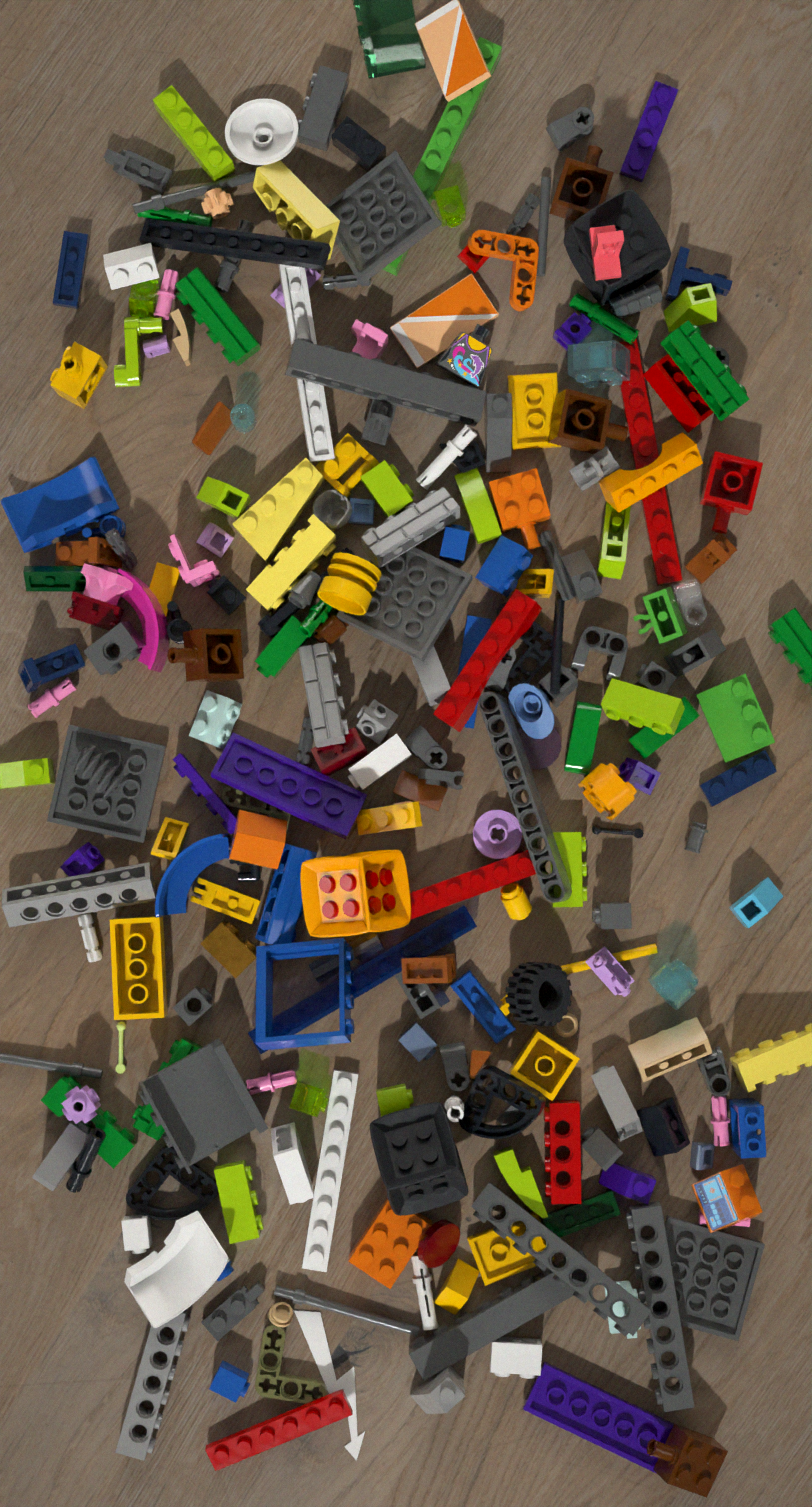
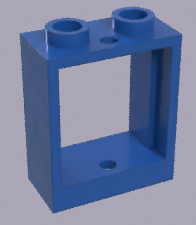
M754 1098L729 1099L731 1149L741 1159L766 1157L764 1106ZM757 1129L761 1130L759 1135H757Z

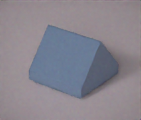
M692 1142L690 1167L695 1170L712 1169L714 1144Z

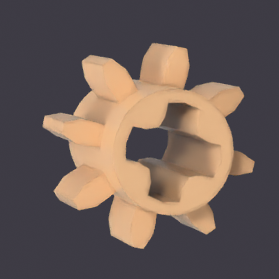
M215 188L204 194V202L201 205L205 214L209 213V216L212 215L213 219H220L230 213V206L234 204L230 193L222 191L221 188Z

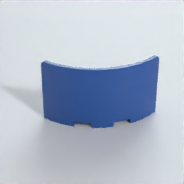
M94 456L51 481L27 491L4 497L1 500V504L24 553L52 544L51 541L62 535H66L67 538L81 532L85 524L94 521L100 522L103 517L111 515L120 509Z
M228 833L213 835L193 843L171 862L158 887L155 902L156 918L164 915L187 913L188 895L196 877L211 864L229 858Z

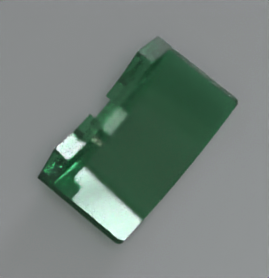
M352 0L357 22L361 21L362 24L357 26L369 79L426 68L418 30L415 25L416 20L412 0Z

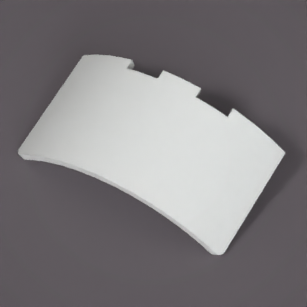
M198 1211L176 1220L171 1233L164 1240L166 1246L159 1253L154 1250L147 1257L126 1270L124 1282L153 1328L162 1326L195 1303L215 1283L227 1264L228 1255Z

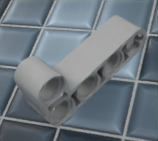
M433 645L424 662L410 655L430 707L441 703L449 689H451Z

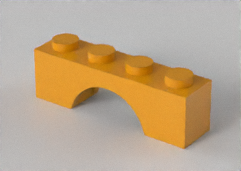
M682 432L661 444L662 452L660 456L650 465L637 470L618 469L599 480L598 482L605 500L619 513L703 464L697 444Z

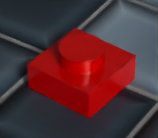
M478 239L475 240L481 248L483 244ZM468 244L457 256L474 273L489 258L472 253Z

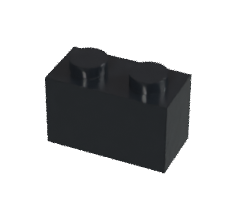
M348 116L332 134L333 145L367 172L386 157V146Z

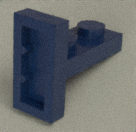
M680 246L665 300L673 302L677 298L680 284L695 287L711 283L715 294L727 296L731 289L732 280H728L727 276L714 273L710 275L703 273L704 271L697 267L685 268L690 249Z
M76 643L35 660L33 658L24 660L18 669V674L27 693L37 690L40 685L82 669L86 665Z

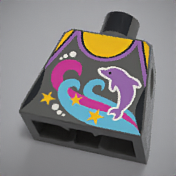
M477 324L471 336L465 332H460L435 365L467 384L479 387L493 350L484 344L490 331Z

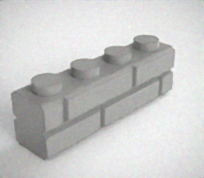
M441 488L438 491L432 490L417 504L415 502L410 503L399 515H391L376 529L372 527L365 531L361 537L362 548L375 566L381 568L461 518L460 507L445 488Z
M326 642L314 644L313 646H302L298 649L315 745L319 748L345 743V734H349L347 719L342 720L340 711H344L345 707L343 696H338L336 688L341 687L339 674L333 673L332 665L337 664L334 649L329 650L328 643Z

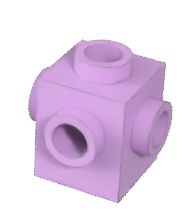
M87 1085L81 1089L78 1086L74 1087L65 1094L67 1099L61 1103L64 1107L62 1109L64 1115L69 1121L73 1120L75 1124L81 1120L84 1123L90 1121L97 1115L95 1110L101 1106L99 1096L92 1088L89 1089ZM81 1102L83 1110L80 1111L75 1103Z

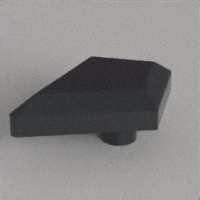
M471 441L463 450L462 456H457L453 461L462 473L486 464L476 441ZM441 443L439 445L442 451L447 446L446 443Z

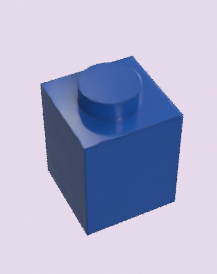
M451 524V528L445 527L439 559L463 564L470 534L469 531H465L466 527Z
M222 1360L209 1390L236 1403L239 1396L244 1398L250 1386V1383L247 1382L249 1373Z

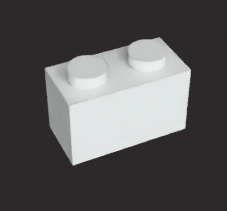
M151 243L103 255L104 267L111 290L159 278L158 266Z
M500 1337L491 1342L489 1363L491 1373H495L499 1377L520 1374L521 1378L532 1379L535 1375L541 1376V1339Z

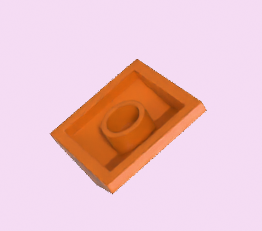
M238 810L229 859L277 870L285 846L287 821Z

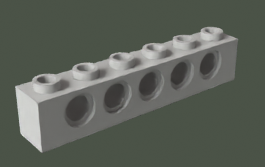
M150 862L2 889V909L9 927L156 901V882Z
M188 1308L158 1328H153L151 1325L115 1453L143 1461L147 1453L152 1454L156 1443V1438H152L154 1428H160L163 1414L159 1413L161 1404L166 1405L170 1390L166 1389L168 1380L173 1381L177 1368L176 1365H173L175 1355L180 1356L184 1341L180 1340L182 1331L187 1332L191 1318L186 1316ZM162 1328H172L175 1335L172 1337L165 1336ZM162 1351L167 1355L168 1359L166 1361H159L155 1353ZM157 1376L161 1384L152 1385L148 1377ZM149 1400L153 1403L154 1408L147 1410L142 1406L141 1402ZM143 1425L147 1432L140 1434L135 1430V1426Z

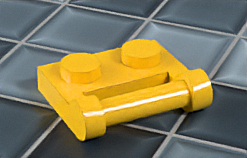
M349 433L333 448L335 459L320 461L315 466L322 474L323 479L338 493L346 497L351 494L350 491L361 480L362 475L380 464ZM362 457L365 462L343 485L339 483L338 480Z

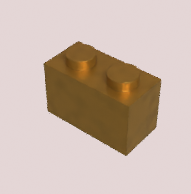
M223 921L200 944L236 979L256 959V947L248 939L244 942L238 936L240 931L231 922L226 924Z

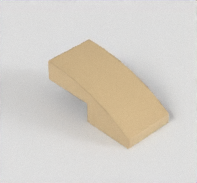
M177 309L171 312L170 315L181 335L173 339L184 363L186 366H189L192 359L191 341L180 310Z

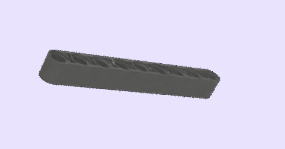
M485 692L479 698V708L543 895L546 900L552 903L566 901L572 894V887L508 701L501 693ZM495 697L497 704L494 709H491L489 703L491 698ZM503 720L505 727L500 733L497 725L499 721ZM510 743L513 747V751L511 755L508 756L505 752V748L507 744ZM518 766L521 770V775L518 779H515L513 771ZM524 790L529 793V799L526 803L521 799V794ZM533 813L537 817L535 826H532L529 822V818ZM540 837L545 840L543 850H540L537 845ZM548 861H551L553 864L551 874L545 868ZM557 884L562 890L559 898L555 896L553 891Z

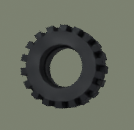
M540 962L522 963L518 966V969H514L512 972L513 976L509 977L507 981L509 986L506 987L505 991L508 993V997H506V1003H509L508 1010L510 1013H513V1018L519 1020V1023L547 1027L556 1025V1022H561L563 1020L562 1016L567 1015V1008L571 1005L570 996H572V990L569 987L571 982L567 980V973L562 971L559 965Z

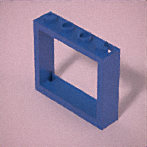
M344 938L256 946V1044L262 1050L351 1043V1034H354L355 1026L353 1019H351V1009H354V997L351 994L350 985L354 984V974L350 970V961L354 959L353 947ZM339 954L340 1031L273 1037V961Z

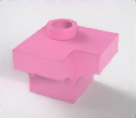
M356 319L351 327L352 334L357 338L352 352H356L363 358L370 360L374 358L380 359L388 345V335L380 328L368 323L364 324Z
M84 563L81 571L86 578V587L83 595L117 606L120 596L125 591L132 590L133 583L126 577L117 574L118 570L108 566H103L102 569Z

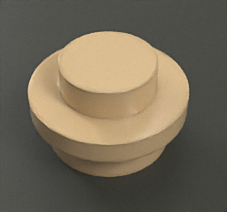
M568 1012L566 1016H562L563 1020L561 1022H556V1025H554V1030L562 1037H571L578 1030L577 1018Z
M279 1302L272 1305L268 1317L273 1325L286 1327L293 1320V1311L289 1304Z

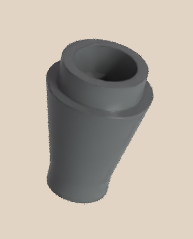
M309 570L289 590V601L302 609L306 605H310L321 577Z

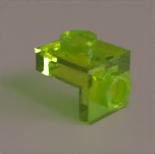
M149 280L132 285L129 295L131 316L154 318L155 301L159 288L158 280Z

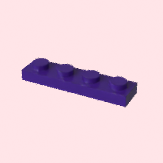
M655 81L619 174L642 183L679 89Z
M179 753L173 759L176 763L174 769L182 778L187 776L192 782L189 785L198 797L203 795L207 799L208 803L205 804L214 816L219 814L224 820L221 823L230 834L234 833L237 817L182 753Z

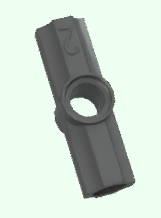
M368 932L352 942L351 940L347 941L353 947L354 959L350 961V969L362 963L363 959L384 949L376 932ZM339 954L325 955L309 964L318 984L339 973Z

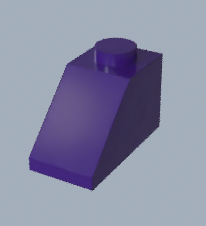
M614 1162L606 1171L602 1169L598 1183L623 1196L648 1204L656 1184V1179L653 1175Z

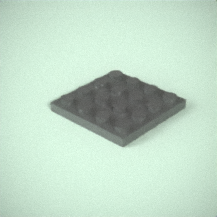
M396 150L325 205L340 220L335 242L361 284H364L442 224Z
M413 547L386 565L378 568L382 576L377 582L376 590L369 592L372 600L364 615H354L339 610L337 617L341 621L424 662L473 577L471 574Z
M69 725L47 822L145 843L167 746ZM95 745L96 748L93 754L96 755L102 752L103 755L100 761L103 762L109 759L110 763L107 768L110 769L116 766L117 770L114 775L124 774L121 785L105 800L103 799L105 792L100 794L96 792L98 785L93 787L89 785L91 778L86 780L82 778L85 770L79 773L75 771L78 763L69 765L72 758L85 747L89 748Z
M667 1215L665 1231L681 1326L739 1341L765 1244L721 1230L710 1233L707 1226ZM651 1277L648 1284L650 1286L659 1285L661 1277ZM657 1301L653 1305V1310H663L665 1302Z

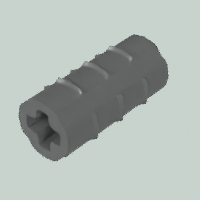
M652 281L610 299L609 305L613 315L622 319L662 302L663 297L657 282Z

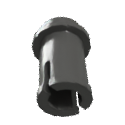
M693 821L692 826L689 825L691 830L684 849L700 854L705 832L708 833V830H706L707 825Z

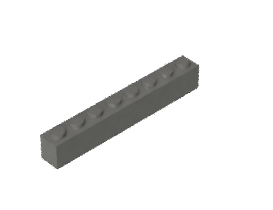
M304 338L294 340L285 375L473 427L481 420L486 391L480 390L475 385L464 386L457 384L453 379L435 378L428 372L417 373L410 371L406 366L388 365L381 359L374 358L370 360L363 358L356 352L345 353L338 351L334 346L316 345L311 340Z
M580 1250L579 1253L586 1258L584 1252ZM564 1256V1260L557 1264L553 1262V1265L557 1268L564 1267L566 1257ZM548 1268L545 1271L542 1270V1273L536 1276L529 1275L520 1281L519 1286L513 1289L508 1287L499 1292V1297L496 1299L482 1301L476 1306L477 1309L469 1314L468 1312L461 1313L454 1319L455 1322L448 1326L446 1324L440 1325L433 1330V1334L429 1337L424 1338L422 1336L417 1338L409 1347V1355L424 1381L574 1296L573 1293L576 1290L568 1284L565 1288L553 1279L555 1273ZM576 1269L572 1274V1278L575 1283L583 1284L587 1279V1275L584 1270Z

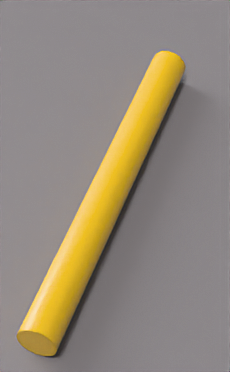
M654 943L612 953V955L618 962L655 954L658 951ZM586 960L560 966L567 975L591 969L585 962Z

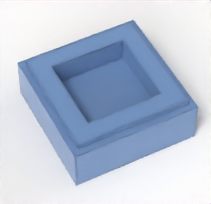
M350 498L353 512L348 523L373 526L375 500Z

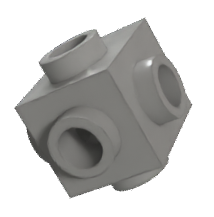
M374 699L369 707L364 705L356 717L360 720L355 728L380 745L399 715Z

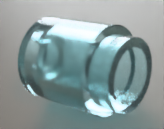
M238 404L231 410L230 420L237 431L247 433L254 429L257 419L254 410L249 405ZM241 415H247L244 420L238 419Z

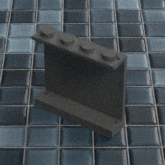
M219 1038L139 1082L142 1088L139 1095L145 1106L150 1104L154 1112L150 1113L154 1123L157 1127L162 1125L166 1132L162 1134L168 1148L172 1146L175 1148L177 1154L173 1157L179 1168L185 1167L188 1174L192 1173L189 1166L255 1128L259 1134L268 1129Z

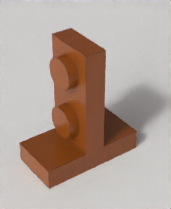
M719 533L684 568L701 585L738 549L723 534Z
M89 537V541L56 542L55 566H83L85 563L92 566L122 568V560H120L112 545L106 539Z
M455 953L401 959L403 984L451 983L452 979L456 978Z

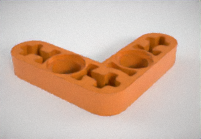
M487 230L475 231L468 239L470 251L477 255L513 261L509 302L516 311L528 309L533 304L539 255L537 243L530 238ZM481 237L482 242L489 243L492 241V244H484L480 248L479 243L475 242V240ZM504 240L508 243L509 251L507 253H503L498 249V241ZM526 245L528 250L531 251V253L527 256H525V251L517 250L514 253L515 248L522 249ZM520 269H526L529 272L530 278L528 281H522L519 278L518 272ZM522 287H528L523 290L522 297L526 299V302L521 305V301L517 297L521 295Z

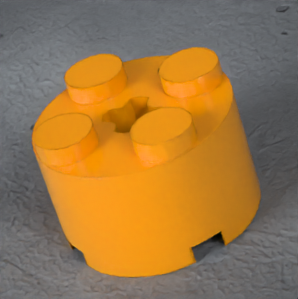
M600 763L578 783L579 788L584 786L583 795L597 811L602 813L605 810L609 814L606 818L613 820L635 800L634 795L637 791L628 781L624 782L618 776L620 771L612 763L608 765Z

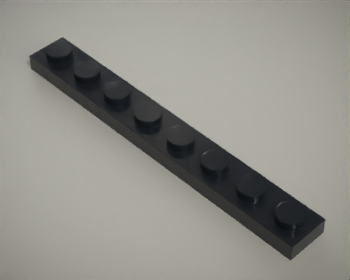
M148 218L145 220L139 238L142 245L151 243L153 247L317 270L325 269L331 250L329 243Z

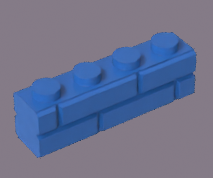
M285 843L279 867L277 870L275 869L255 939L272 945L292 943L295 940L297 920L303 914L300 883L301 865L306 860L316 858L317 852Z

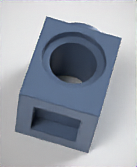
M417 1021L398 1038L418 1062L423 1058L427 1061L437 1051L434 1048L437 1046V1042Z

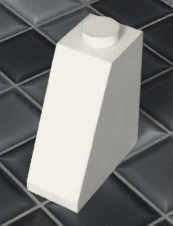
M395 734L348 770L351 774L347 777L355 788L360 786L364 790L409 758L411 753L400 737Z
M295 1122L271 1128L273 1156L290 1205L303 1203L308 1199L314 1198L313 1185Z

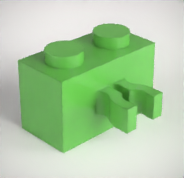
M671 586L642 597L648 614H639L633 618L635 621L651 619V622L647 623L645 628L639 629V634H643L649 631L651 627H654L658 641L661 644L688 633Z

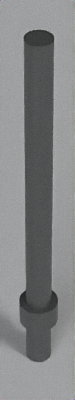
M256 170L161 196V194L150 196L151 199L132 204L134 213L137 214L154 209V211L161 210L166 205L202 196L215 188L224 190L253 182Z
M0 1052V1063L71 1074V1077L76 1078L85 1076L101 1079L103 1069L84 1066V1063L73 1062V1064Z
M276 1285L274 1295L293 1300L292 1303L301 1306L304 1303L418 1336L420 1326L306 1294V1291L296 1288V1290Z

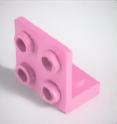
M174 534L170 536L172 542L168 546L176 561L180 560L181 566H178V569L186 584L190 582L195 588L214 580L217 576L221 577L216 564L213 561L208 562L207 559L194 564V569H191L180 541Z

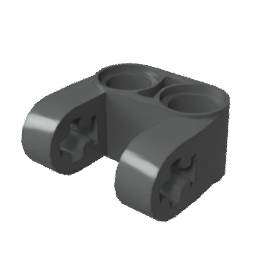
M597 626L588 627L580 636L570 668L582 672L590 650L611 657L606 680L611 681L612 678L619 680L628 649L627 638L620 633ZM588 632H594L598 635L599 641L597 644L591 645L586 641V634ZM612 639L620 640L622 643L621 651L615 652L610 648V641Z

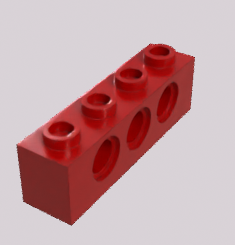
M548 1100V1107H544V1122H548L549 1132H544V1146L549 1147V1157L544 1158L545 1172H549V1182H545V1197H550L551 1204H581L580 1102L578 1100ZM562 1120L568 1122V1129L565 1132L560 1133L555 1130L557 1122ZM560 1146H566L569 1148L567 1156L561 1158L556 1156V1149ZM560 1171L569 1173V1178L566 1182H558L556 1180V1175Z

